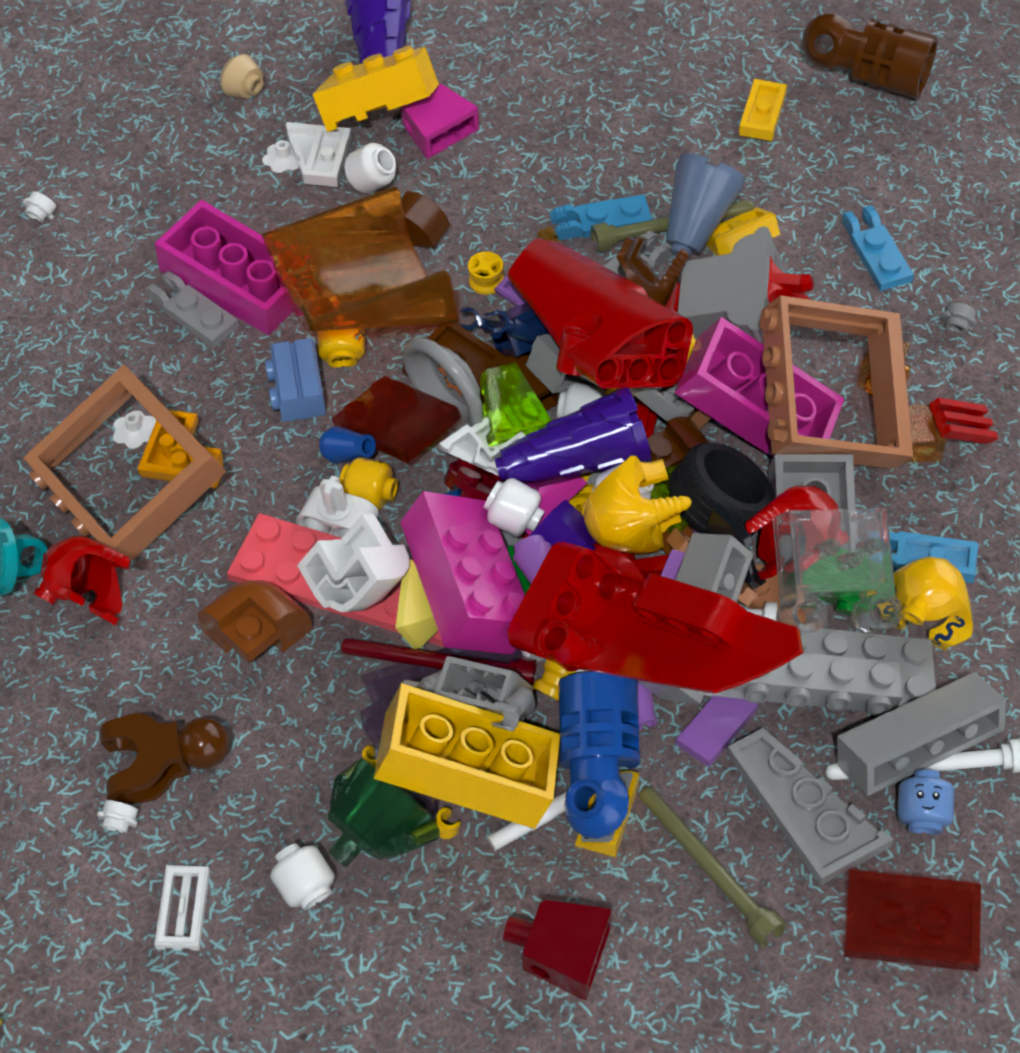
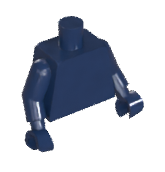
M528 302L506 311H488L484 313L487 316L479 315L473 307L469 306L463 307L460 312L471 311L475 315V319L471 324H460L461 327L467 330L474 329L475 327L482 328L483 332L490 334L495 349L505 355L516 357L532 350V345L537 336L549 334Z

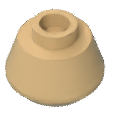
M241 54L227 61L220 75L222 91L228 97L245 99L250 98L252 95H257L263 87V73L251 56Z

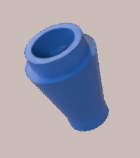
M334 426L322 434L319 448L325 459L333 464H340L358 457H371L375 452L376 443L371 435Z

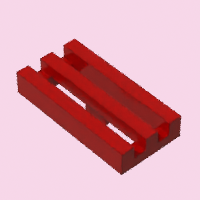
M940 397L929 403L930 411L941 437L982 444L994 442L999 438L996 431L988 430L994 424L991 418L983 417V415L988 413L986 405ZM965 425L974 426L976 428L965 427Z

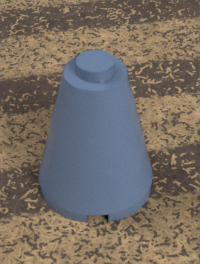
M689 153L680 155L676 163L666 243L671 245L670 251L677 255L683 248L688 252L690 258L691 254L697 255L701 252L743 189L745 181L743 174L719 162L718 167L707 163L708 158L701 155Z

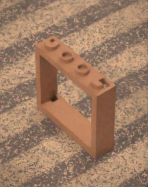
M781 295L761 310L760 328L763 331L764 340L762 362L766 368L767 386L765 389V400L769 408L768 437L771 440L772 455L853 454L854 465L893 469L913 457L900 313ZM789 325L868 337L877 445L798 435Z
M125 364L23 457L33 469L29 476L43 490L49 487L54 492L49 498L64 514L69 510L74 514L75 517L70 522L82 535L88 537L91 534L97 542L128 556L130 561L135 559L227 472ZM133 395L194 460L111 537L52 470Z

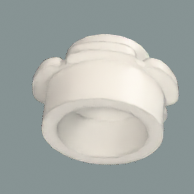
M33 191L29 198L23 200V204L26 207L24 212L29 217L37 218L40 222H43L46 217L51 220L54 218L52 213L57 206L47 196Z
M106 800L103 810L97 812V816L104 819L102 827L108 830H118L126 834L129 826L136 827L138 823L135 821L138 809L125 803Z

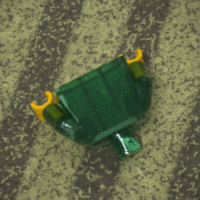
M373 746L364 747L362 758L356 760L339 773L333 782L330 799L331 809L328 812L327 818L343 833L328 850V853L347 868L362 850L380 861L385 858L392 859L419 849L437 840L439 837L443 839L453 838L458 834L461 821H457L452 825L442 822L451 817L452 810L447 807L441 808L438 811L436 821L434 822L430 819L432 814L404 789L374 779L377 759L372 760L375 755V747Z

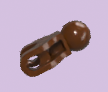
M134 713L105 722L100 728V740L108 752L123 750L137 752L136 759L129 768L111 775L107 780V800L128 805L154 801L161 797L177 778L190 775L189 765L196 769H210L220 764L229 750L230 739L226 728L210 717H197L187 722L180 730L176 721L162 724L156 722L150 716L141 713Z

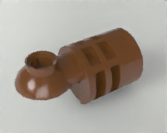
M823 14L815 17L807 24L802 36V47L805 56L813 65L821 69L831 70L838 67L852 70L853 81L860 83L863 81L870 83L871 86L877 88L884 87L888 91L919 99L929 79L938 46L937 36L908 28L903 30L897 25L882 24L879 20L872 18L868 21L863 31L853 28L845 18L837 14ZM823 34H827L833 39L834 46L832 51H827L821 46L820 39Z

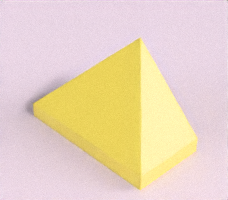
M409 559V569L401 579L395 628L413 649L421 648L438 631L415 563Z

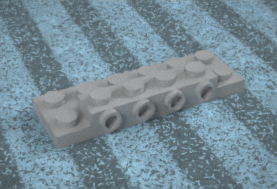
M796 626L800 630L803 654L750 682L716 694L704 692V695L746 699L751 703L767 701L786 703L792 707L817 706L827 707L832 711L856 710L866 711L872 715H882L936 690L932 640Z

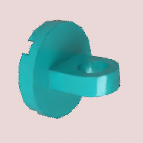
M0 518V596H7L13 590L17 577L32 576L41 571L43 555L48 548L44 542L32 535H14L10 525L2 518ZM33 546L35 548L34 558L28 564H21V552L26 547Z

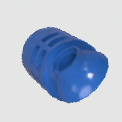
M584 672L566 676L560 679L558 683L560 765L570 770V787L566 792L564 802L567 821L574 831L586 838L599 839L612 834L618 829L627 815L629 797L627 788L619 777V767L625 766L632 769L640 765L638 680L598 672ZM596 793V804L591 810H588V801Z

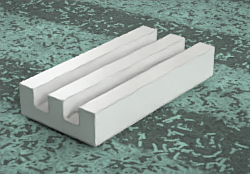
M166 865L155 938L156 949L173 948V950H182V948H189L191 950H200L210 875L209 866ZM175 876H183L175 936H167ZM192 877H198L190 937H184Z

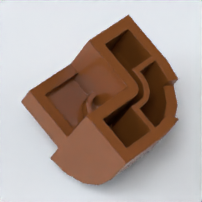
M245 580L227 589L198 612L201 630L224 652L228 653L231 649H234L248 663L272 644L284 653L313 629L308 613L281 588L265 580Z

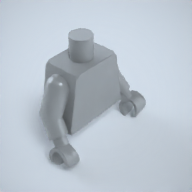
M451 656L446 657L442 670L423 678L421 682L404 680L403 684L503 715L504 718L500 723L494 722L491 724L494 727L508 731H514L519 721L524 722L525 716L531 714L536 705L533 687L516 672Z

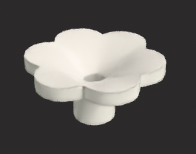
M284 140L269 146L267 154L262 158V162L267 166H271L272 171L276 173L299 168L290 142Z
M132 411L114 422L116 431L113 434V439L116 443H125L128 448H138L143 442H148L156 419L153 416H145L141 411Z

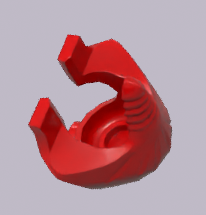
M809 485L790 487L746 522L745 530L749 534L762 528L758 545V556L766 565L757 573L761 580L774 577L788 565L789 557L783 549L787 534L796 533L805 539L804 554L789 566L788 569L791 573L804 571L821 559L825 553L827 543L839 547L848 541L849 538L846 532L839 529L840 515L838 505L826 492Z
M83 536L69 537L57 542L44 553L41 567L43 580L39 588L36 587L33 594L52 605L55 604L57 599L71 600L82 606L85 600L80 595L94 590L96 600L89 605L90 612L115 626L119 620L115 615L122 610L121 592L115 567L128 570L130 558L91 538Z

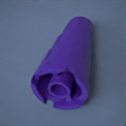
M345 0L347 14L350 15L353 36L358 50L359 64H362L364 59L376 54H382L383 58L392 56L394 51L405 45L406 22L410 17L411 0Z
M629 388L618 389L581 406L578 411L548 422L544 428L532 432L514 444L500 449L501 456L494 458L500 480L514 478L520 482H533L561 476L570 478L598 470L604 472L623 463L631 455L637 456L640 462H651V452L642 420H639L636 413L638 408Z

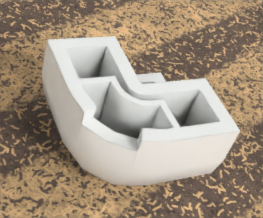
M362 514L342 539L317 541L297 566L315 598L324 608L330 607L339 612L364 610L381 601L409 569V555L404 544L392 545L374 514Z

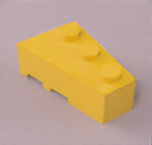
M405 46L394 51L392 56L383 58L382 54H376L364 59L362 64L353 66L352 62H346L334 67V73L312 95L327 132L337 129V125L343 119L356 116L357 121L368 118L366 112L385 107L389 111L429 97L439 86L426 47L413 50L412 46Z

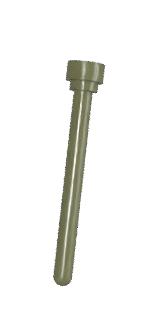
M751 200L734 202L723 219L751 211L755 208V205ZM669 216L615 227L613 224L608 225L606 222L591 225V240L598 243L597 253L612 250V246L618 244V241L625 240L626 237L636 238V236L644 235L645 232L650 230L653 233L667 231Z
M651 787L643 788L639 794L641 801L746 917V925L750 928L749 935L761 948H764L769 944L765 938L770 932H773L776 938L782 935L787 928L785 921L774 910L769 911L766 907L760 908L657 792Z

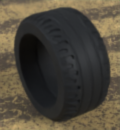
M706 442L690 449L673 470L668 483L670 497L687 496L692 500L691 507L686 511H682L679 515L700 534H705L712 509L719 503L745 529L746 522L774 499L771 484L763 471L740 451L720 443Z

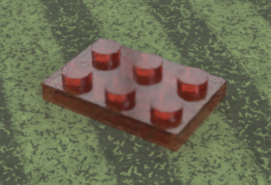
M384 375L354 401L349 402L343 410L332 418L334 426L371 435L375 440L376 449L409 463L458 422L461 416L457 406Z
M849 869L843 957L978 972L980 966L981 883Z

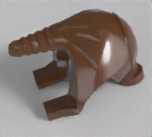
M641 235L636 236V238L626 237L616 256L625 271L626 279L641 286L649 298L666 306L675 283L678 281L677 278L689 259L688 252L682 248L662 280H659L648 262L640 257L646 238Z

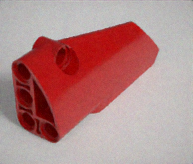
M536 238L517 257L509 269L507 277L528 302L559 346L556 363L558 371L568 375L583 376L605 389L669 387L679 382L685 371L693 335V325L688 318L649 298L646 291L638 284L559 242Z
M565 541L555 543L548 551L510 622L507 635L512 647L553 661L566 671L574 672L582 669L713 694L757 679L803 654L800 630L796 626L750 613L734 600L706 589L653 573H648L646 578L620 571L596 551Z

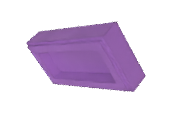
M713 696L676 738V746L710 767L757 712L758 704L748 702L746 699Z

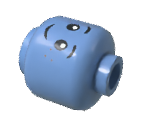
M914 771V777L903 780L898 787L897 815L901 823L907 825L908 831L911 833L941 834L943 828L949 826L954 820L955 790L953 785L946 780L940 779V772Z

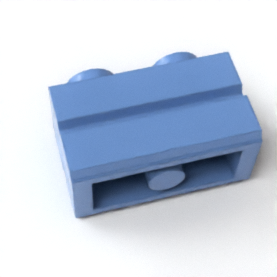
M307 338L295 340L294 343L287 341L272 344L270 346L272 359L265 360L268 382H276V388H269L272 410H280L282 422L326 415L314 340Z

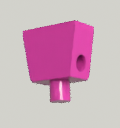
M439 83V86L429 97L401 106L402 125L427 159L479 130L478 107Z

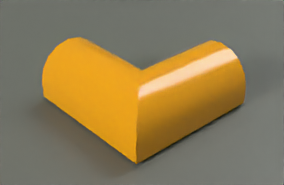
M169 410L194 436L198 426L197 414ZM156 420L137 470L143 478L170 482L194 459ZM204 447L223 467L221 449ZM218 479L210 488H216L218 486L220 479Z

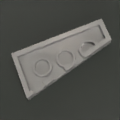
M764 728L728 746V757L820 886L892 847L894 839L883 829L879 832L865 820L866 815L853 804L851 806L846 804L832 792L833 787L823 778L819 777L817 779L802 766L803 761Z

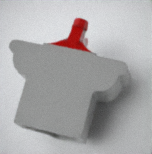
M762 226L754 234L741 238L734 245L730 254L686 261V265L681 273L678 313L692 322L693 334L696 340L720 317H723L764 345L763 331L760 328L761 310L780 295L811 300L804 293L813 290L814 280L811 274L785 273L782 260L770 231L767 227Z

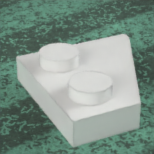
M287 122V136L304 184L338 187L352 139L351 128L338 127L327 132L323 125Z

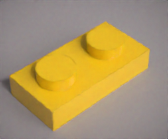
M754 79L739 125L740 136L767 141L773 140L786 98L787 84Z

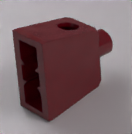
M543 900L539 904L533 922L509 916L504 929L503 941L524 947L522 953L523 971L580 999L587 1000L612 926V909Z

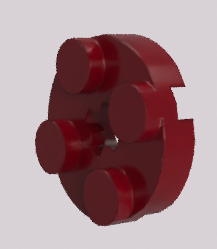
M460 458L449 464L444 476V483L450 490L453 484L462 489L460 497L484 501L487 500L497 481L502 483L506 481H501L499 476Z

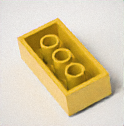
M401 683L385 713L374 779L535 829L554 800L560 734L521 721L518 722L514 731L497 728L491 723H500L504 718L503 715Z

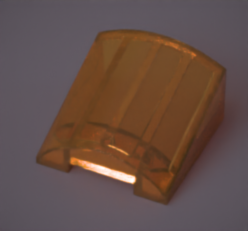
M395 186L262 234L263 241L284 293L300 324L309 333L459 322L451 277L446 270L427 275L408 235L400 191Z

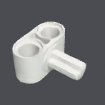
M331 476L329 480L323 479L320 482V486L313 488L296 519L297 525L343 538L362 514H374L378 518L379 512L374 504L368 500L344 493L340 479L336 476Z

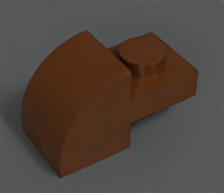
M406 191L399 201H384L368 221L371 232L401 235L404 244L415 247H434L450 226L445 213L435 202L413 191Z
M684 416L668 420L665 430L647 438L651 452V462L663 459L667 474L673 472L688 451L694 446L706 442L710 443L690 417Z

